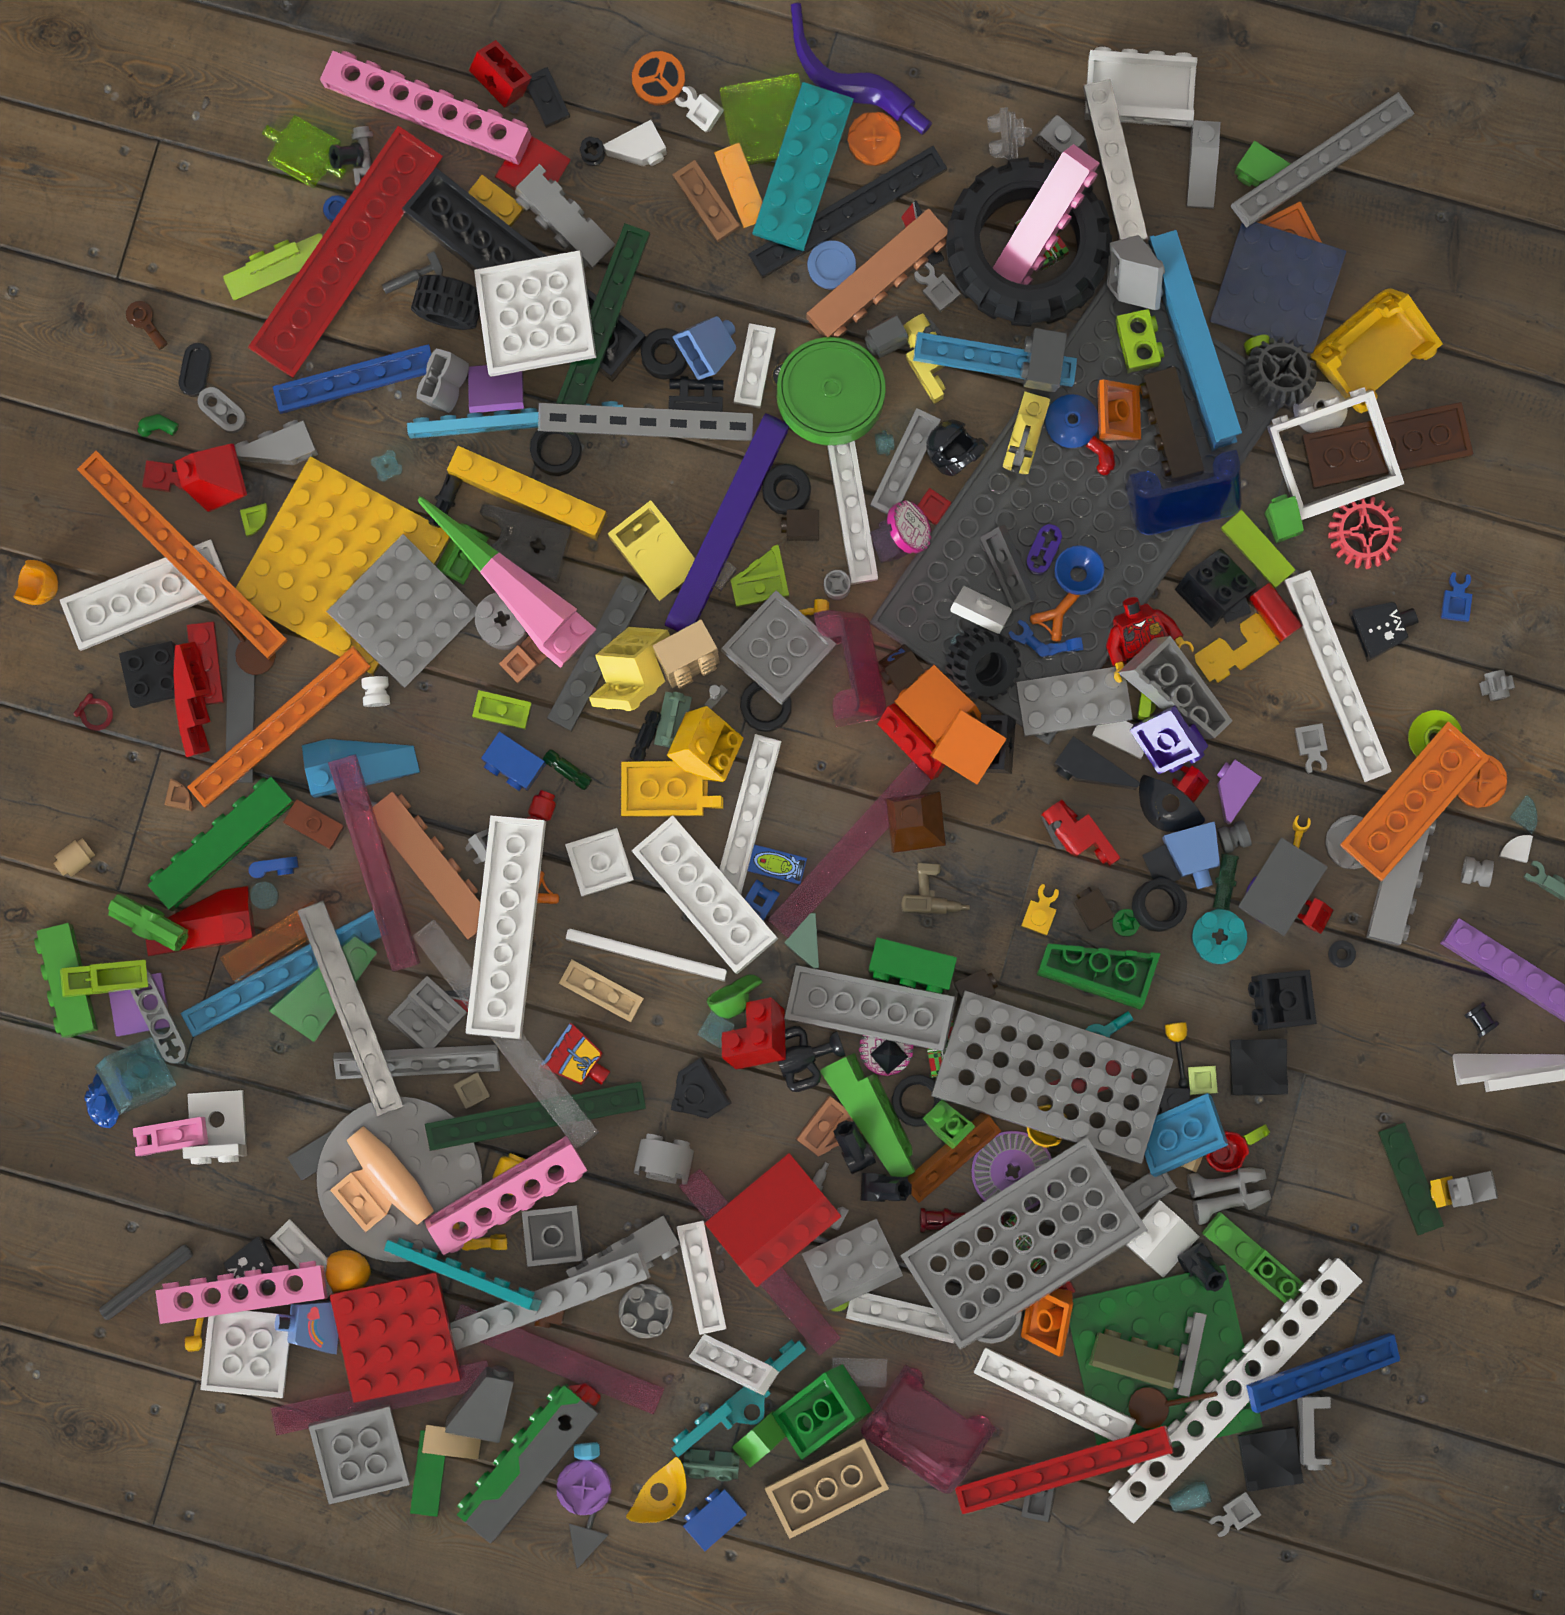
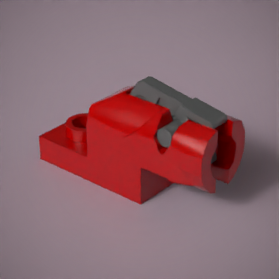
M1063 799L1042 813L1041 819L1056 849H1066L1068 853L1077 857L1095 845L1097 849L1094 850V853L1102 864L1107 862L1109 866H1112L1119 861L1120 856L1089 814L1078 821V815L1066 805Z

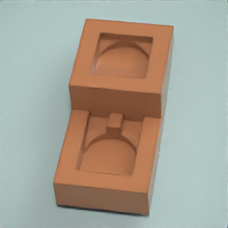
M528 636L499 664L517 683H520L547 656L539 650L531 637Z

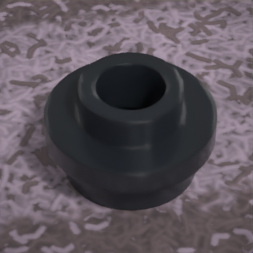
M1340 940L1330 946L1328 957L1334 966L1345 968L1354 962L1356 950L1350 942ZM1339 949L1346 951L1347 956L1345 959L1338 958L1337 951Z

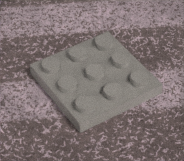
M775 591L721 648V652L782 705L837 644L779 592Z
M390 1404L309 1423L308 1427L329 1504L410 1485Z

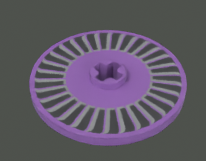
M1020 1131L1001 1132L977 1152L972 1164L974 1187L980 1198L985 1202L1052 1159L1047 1148L1036 1145L1027 1133ZM1012 1165L1013 1168H1020L1018 1178L1014 1179L1012 1176L1007 1177L1005 1175L1008 1173V1166ZM1029 1198L1026 1200L1024 1208L1027 1211L1039 1205L1040 1202L1036 1198Z

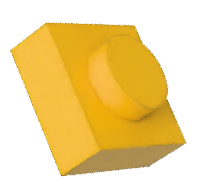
M1452 1176L1430 1181L1432 1186L1430 1190L1431 1197L1435 1201L1436 1208L1452 1205L1447 1180L1453 1179Z

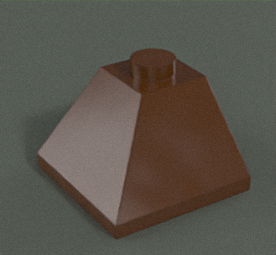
M939 791L886 798L892 853L946 846L941 794Z

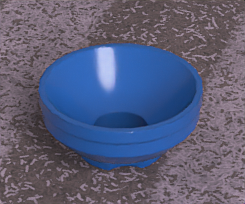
M1080 545L1072 546L1058 556L1054 569L1055 577L1058 584L1066 592L1074 595H1085L1095 590L1101 583L1104 576V563L1099 554L1093 549ZM1074 568H1082L1087 576L1085 580L1077 582L1071 578V571Z

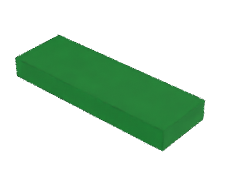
M421 1430L410 1513L438 1517L446 1456L422 1453L425 1430Z

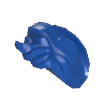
M97 1073L93 1083L88 1085L89 1090L86 1091L85 1101L88 1114L93 1122L102 1128H111L115 1125L120 1113L123 1100V1086L121 1083L123 1076L118 1074H109L106 1077L100 1078V1074Z

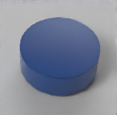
M335 195L325 201L323 211L330 222L334 221L347 202V199Z

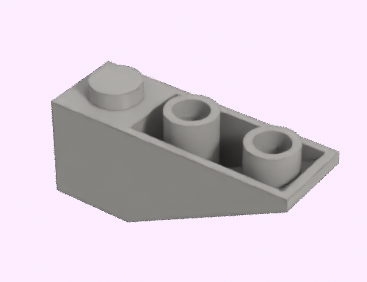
M298 420L284 424V429L273 432V430L263 432L253 442L242 441L234 445L238 461L295 465L309 459L310 456H317L318 452L304 421L298 422Z

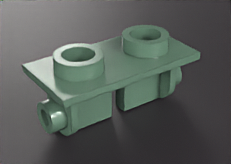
M665 692L661 719L658 723L654 745L671 747L685 713L689 712L692 697L684 696L683 693Z
M690 1449V1452L685 1451L683 1468L685 1475H688L690 1478L716 1477L719 1481L738 1479L740 1456L734 1455V1452L715 1451L714 1461H709L710 1451Z

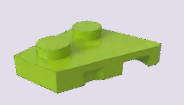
M774 545L761 558L755 560L747 569L731 579L736 608L765 602L775 591L779 592L784 598L789 597L779 545Z

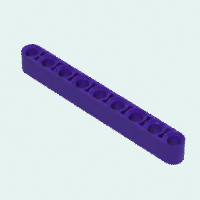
M767 413L764 414L664 626L678 632L699 620L762 488L764 478L770 471L788 433L789 426L785 421Z

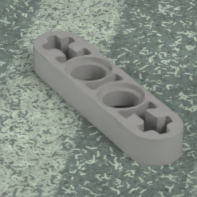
M147 969L148 987L151 984L152 989L143 991L139 996L137 991L142 990V988L130 991L164 1060L173 1064L181 1063L187 1056L186 1044L151 972ZM150 994L155 995L158 999V1005L153 1010H147L143 1005L144 998ZM160 1019H166L170 1024L169 1031L163 1035L158 1034L155 1030V1024ZM174 1033L176 1038L171 1039L175 1047H181L177 1059L174 1056H168L167 1052L171 1050L168 1042L162 1045L160 1041L170 1038Z

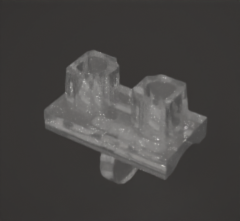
M999 108V114L987 117L989 131L992 133L1001 132V140L990 141L989 143L990 155L997 158L1005 157L1008 160L1017 159L1018 147L1025 146V137L1032 135V128L1024 127V119H1016L1015 113L1010 112L1009 108Z

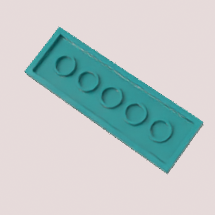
M802 82L752 235L804 251L854 98Z

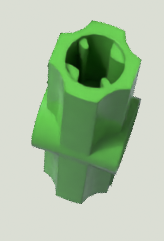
M117 894L109 904L108 915L131 927L132 932L142 938L155 940L174 951H179L188 939L187 929L165 918V914L154 907L141 905L123 894Z

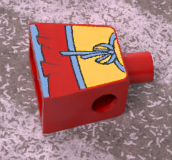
M572 1023L568 1025L541 1065L546 1070L582 1086L588 1077L602 1085L611 1073L598 1063L604 1054Z

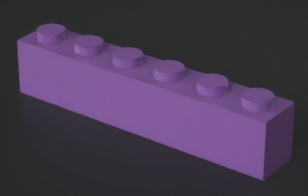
M1460 918L1454 920L1440 944L1565 1022V985Z

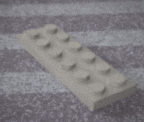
M796 965L784 1019L945 1052L956 997Z

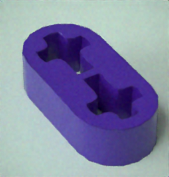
M1048 524L1039 530L1026 560V566L1031 573L1040 575L1049 569L1062 539V533L1057 526ZM1049 531L1055 532L1054 537L1057 541H1051L1048 548L1043 547L1045 537L1042 534H1048ZM1040 551L1045 552L1043 562L1046 565H1040L1038 569L1033 567L1034 562L1031 558H1037Z

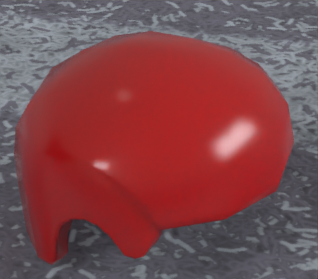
M1225 1130L1224 1133L1229 1145L1205 1155V1159L1216 1171L1229 1173L1242 1167L1246 1156L1249 1154V1148L1246 1139L1239 1133Z

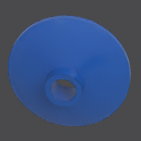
M1075 394L1061 396L1047 410L1045 416L1047 433L1060 446L1066 448L1082 447L1088 444L1097 433L1099 427L1098 412L1095 406L1083 396ZM1070 415H1075L1078 421L1075 424H1071L1067 418Z

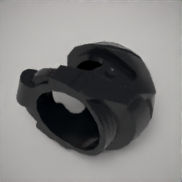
M958 420L942 421L931 431L926 442L930 461L942 474L948 476H956L972 461L975 462L986 452V447L989 446L982 438L977 439L970 436L964 428L965 423Z

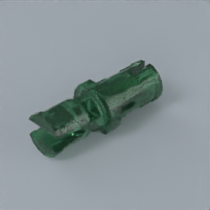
M1222 854L1219 877L1215 878L1217 887L1212 908L1230 911L1233 887H1236L1237 881L1234 880L1239 857Z

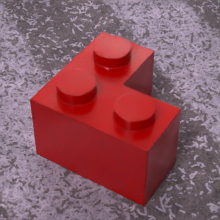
M771 997L746 1002L747 1027L722 1032V1058L736 1070L786 1060L785 1009Z

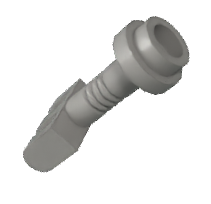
M369 126L353 128V134H351L352 140H357L360 143L364 153V161L361 168L353 169L356 187L361 181V177L366 174L372 165L368 139L373 138V133L369 131Z

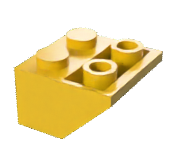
M708 706L685 713L667 756L686 772L723 782L728 776L744 738Z

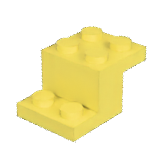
M628 627L600 650L595 656L606 683L589 697L592 706L632 711L638 708L645 698L654 694L657 688L665 682V679L657 661L653 645L669 637V631L664 629Z

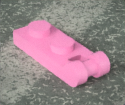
M205 1117L133 1128V1137L137 1139V1147H135L136 1156L183 1149V1147L208 1145ZM149 1135L152 1137V1145H148L147 1136Z

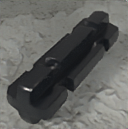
M653 710L647 712L646 722L642 724L635 741L636 746L632 748L630 753L632 760L637 762L644 761L647 754L645 751L649 749L657 730L655 727L661 719L660 713Z

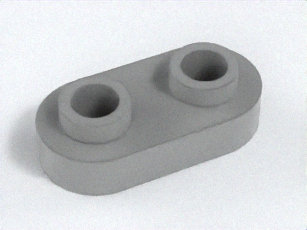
M208 387L200 392L198 406L210 419L228 433H236L243 429L246 423V416L238 405L217 388ZM211 398L217 399V404L213 407L208 406V401ZM236 416V423L229 424V417Z

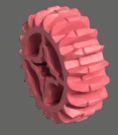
M1373 496L1370 497L1368 504L1365 503V498L1358 500V505L1354 501L1348 504L1349 508L1346 505L1340 506L1339 509L1342 514L1334 512L1332 515L1338 522H1330L1328 525L1329 528L1336 530L1328 534V538L1337 539V541L1330 545L1331 549L1340 547L1341 550L1336 554L1337 558L1342 557L1343 554L1347 555L1348 557L1344 563L1348 565L1354 559L1356 560L1354 566L1357 569L1362 561H1364L1366 569L1371 568V560H1373L1377 567L1381 566V558L1385 561L1391 559L1387 551L1396 553L1398 550L1392 543L1401 542V538L1394 534L1401 532L1402 527L1393 526V524L1399 521V517L1394 516L1390 518L1389 515L1394 509L1390 507L1384 511L1382 508L1385 505V501L1381 500L1378 506L1374 505L1375 497ZM1359 512L1358 526L1352 527L1349 530H1343L1345 520L1352 514ZM1367 512L1377 516L1385 527L1373 524ZM1363 524L1366 531L1373 533L1369 534L1367 541L1364 538V534H1359ZM1386 535L1384 546L1378 551L1371 553L1372 539ZM1345 538L1357 541L1363 553L1351 548Z

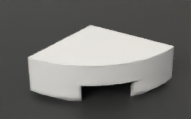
M1522 835L1510 840L1501 850L1499 857L1527 863L1533 836Z

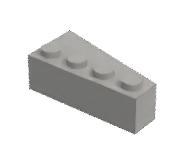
M539 164L516 187L515 195L517 198L515 201L525 211L530 209L537 216L535 221L544 230L549 228L556 235L554 240L563 249L568 247L573 252L580 250L584 268L588 266L592 270L614 248L615 243L591 218L588 217L586 219L583 216L584 211L574 200L570 198L567 200L564 197L563 188L555 180H547L542 175L546 170Z
M1171 636L1154 638L1118 672L1163 711L1176 706L1187 725L1195 724L1204 739L1216 738L1233 721Z
M661 1216L633 1232L630 1236L607 1247L604 1251L589 1257L578 1266L568 1269L566 1272L570 1278L639 1251L643 1255L647 1268L650 1269L654 1266L652 1261L659 1256H662L663 1260L677 1253L678 1251L675 1247L679 1246L680 1243L665 1216Z

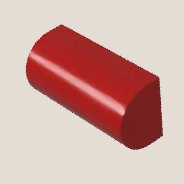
M1268 583L1249 597V602L1280 643L1303 626L1271 583Z

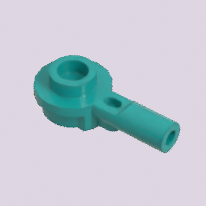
M1129 1011L1105 1026L1093 1024L1085 1030L1110 1038L1111 1034L1134 1019Z

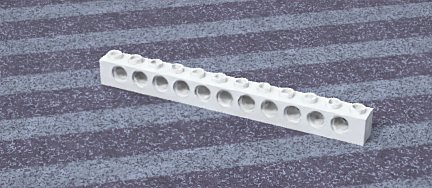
M1328 1258L1318 1268L1320 1272L1318 1277L1314 1281L1309 1278L1299 1288L1301 1295L1295 1301L1290 1298L1280 1309L1283 1314L1276 1321L1271 1318L1261 1329L1264 1334L1257 1341L1251 1339L1242 1349L1245 1354L1238 1361L1232 1359L1223 1369L1226 1374L1219 1381L1213 1379L1203 1390L1205 1393L1217 1391L1218 1396L1191 1402L1184 1410L1187 1415L1181 1421L1176 1419L1167 1428L1171 1442L1180 1441L1182 1443V1453L1179 1456H1171L1169 1454L1132 1465L1127 1471L1130 1475L1126 1480L1122 1482L1119 1479L1109 1489L1108 1492L1111 1495L1108 1500L1133 1524L1250 1401L1246 1385L1274 1375L1360 1285L1362 1280L1339 1258H1335L1333 1261ZM1327 1279L1331 1280L1335 1285L1334 1292L1329 1296L1324 1295L1321 1291V1284ZM1310 1299L1315 1303L1316 1311L1314 1314L1307 1316L1302 1311V1304ZM1287 1320H1293L1297 1324V1331L1291 1336L1286 1335L1283 1331V1324ZM1268 1340H1274L1278 1344V1351L1273 1356H1268L1264 1352V1344ZM1250 1360H1255L1259 1364V1371L1254 1376H1249L1245 1372V1364ZM1231 1380H1236L1240 1385V1391L1235 1396H1229L1226 1392V1384ZM1213 1400H1217L1221 1405V1411L1216 1416H1210L1206 1410L1207 1404ZM1195 1420L1199 1421L1202 1425L1201 1433L1198 1436L1189 1435L1187 1431L1189 1423ZM1154 1461H1160L1164 1465L1163 1473L1157 1477L1152 1476L1149 1472V1466ZM1136 1481L1142 1482L1145 1486L1144 1493L1139 1497H1134L1130 1493V1486Z

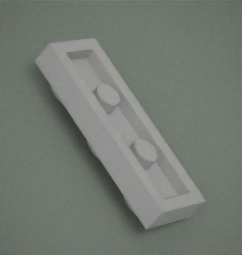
M1193 1312V1317H1187L1184 1333H1188L1189 1336L1187 1345L1182 1344L1179 1353V1360L1183 1361L1181 1372H1176L1173 1386L1177 1388L1176 1394L1188 1397L1190 1395L1206 1320L1205 1314Z

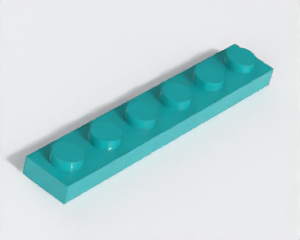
M400 1237L398 1241L387 1240L384 1251L528 1310L538 1311L542 1300L535 1298V1292L529 1289L519 1287L518 1290L509 1287L511 1282L495 1277L493 1281L486 1278L485 1271L471 1267L470 1271L461 1268L462 1262L449 1257L445 1261L437 1258L438 1252L425 1247L421 1251L413 1248L414 1243Z

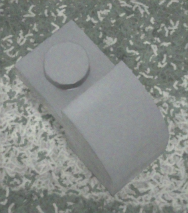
M1492 1171L1447 1180L1453 1208L1498 1198Z

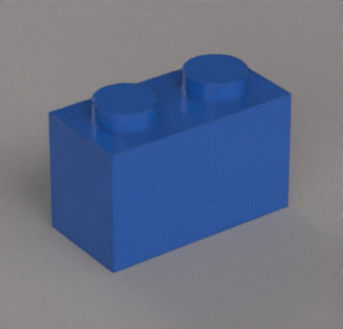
M500 731L481 758L486 763L484 766L486 770L495 776H498L499 773L509 778L506 783L518 791L522 788L528 791L546 765L545 761Z
M718 1488L705 1498L708 1504L701 1510L695 1507L684 1517L687 1522L683 1527L704 1551L710 1548L747 1515V1512L726 1488L721 1492Z

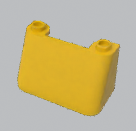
M1389 288L1377 294L1315 347L1314 352L1310 354V358L1316 362L1315 365L1345 399L1350 397L1349 392L1365 387L1366 391H1374L1377 399L1378 395L1375 391L1413 358L1430 359L1437 353V349L1443 343L1409 294ZM1365 402L1352 406L1359 413L1368 411Z

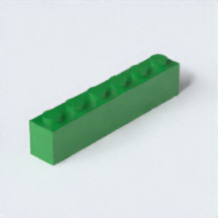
M264 777L253 786V793L247 798L245 796L240 797L232 805L234 809L228 815L221 814L212 822L213 828L206 834L204 832L199 833L191 841L193 845L186 852L181 850L171 858L172 864L165 870L160 868L150 877L152 881L147 886L170 911L173 912L293 806L294 801L272 777L268 779Z

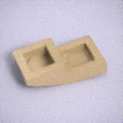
M426 1425L422 1453L479 1459L481 1439L445 1433V1427Z

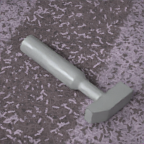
M712 685L709 688L710 698L704 705L712 709L728 690L723 685L720 687Z

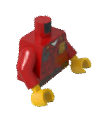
M1130 597L1123 601L1125 612L1113 618L1114 627L1111 628L1106 643L1112 665L1116 666L1117 669L1114 672V679L1118 683L1122 682L1118 672L1154 638L1171 636L1179 648L1182 645H1187L1191 652L1194 651L1193 645L1182 639L1184 635L1170 616L1160 609L1153 610L1149 604L1140 606L1137 597Z

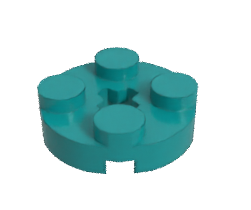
M1216 909L1207 912L1193 927V946L1203 960L1212 964H1226L1235 960L1245 949L1247 943L1245 924L1236 914L1228 910ZM1218 929L1223 930V934L1227 936V940H1223L1221 945L1216 944V939L1212 938V933H1217Z

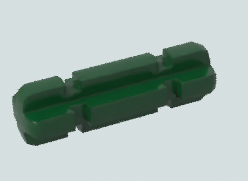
M550 749L544 755L543 761L550 767L554 766V770L569 781L576 782L575 785L580 789L585 790L592 781L591 777L584 772L580 773V769L565 758H560L558 753Z

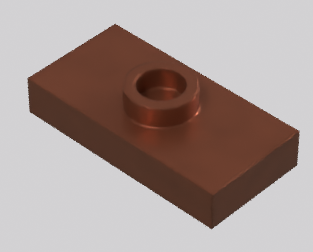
M296 799L283 821L284 824L330 850L345 827Z

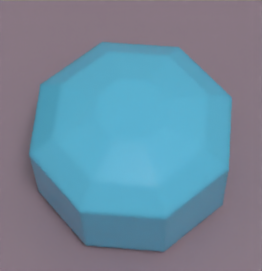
M598 1442L574 1445V1457L579 1460H592L600 1455V1443Z

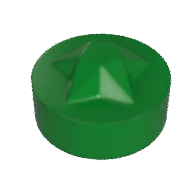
M1123 909L1114 915L1112 927L1118 935L1129 937L1138 931L1140 924L1135 919L1132 910Z

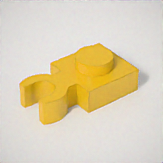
M1042 884L1038 889L1039 902L1030 901L1021 927L1047 936L1056 913V909L1049 906L1050 903L1057 899L1059 890L1055 889L1052 897H1045L1043 894L1045 885Z

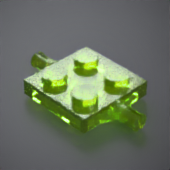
M294 115L288 126L281 133L269 125H266L263 130V136L275 141L274 148L269 154L267 162L308 186L314 188L320 177L327 172L337 176L339 179H342L343 175H345L346 169L342 167L334 169L329 160L331 145L338 144L340 146L341 141L298 116Z

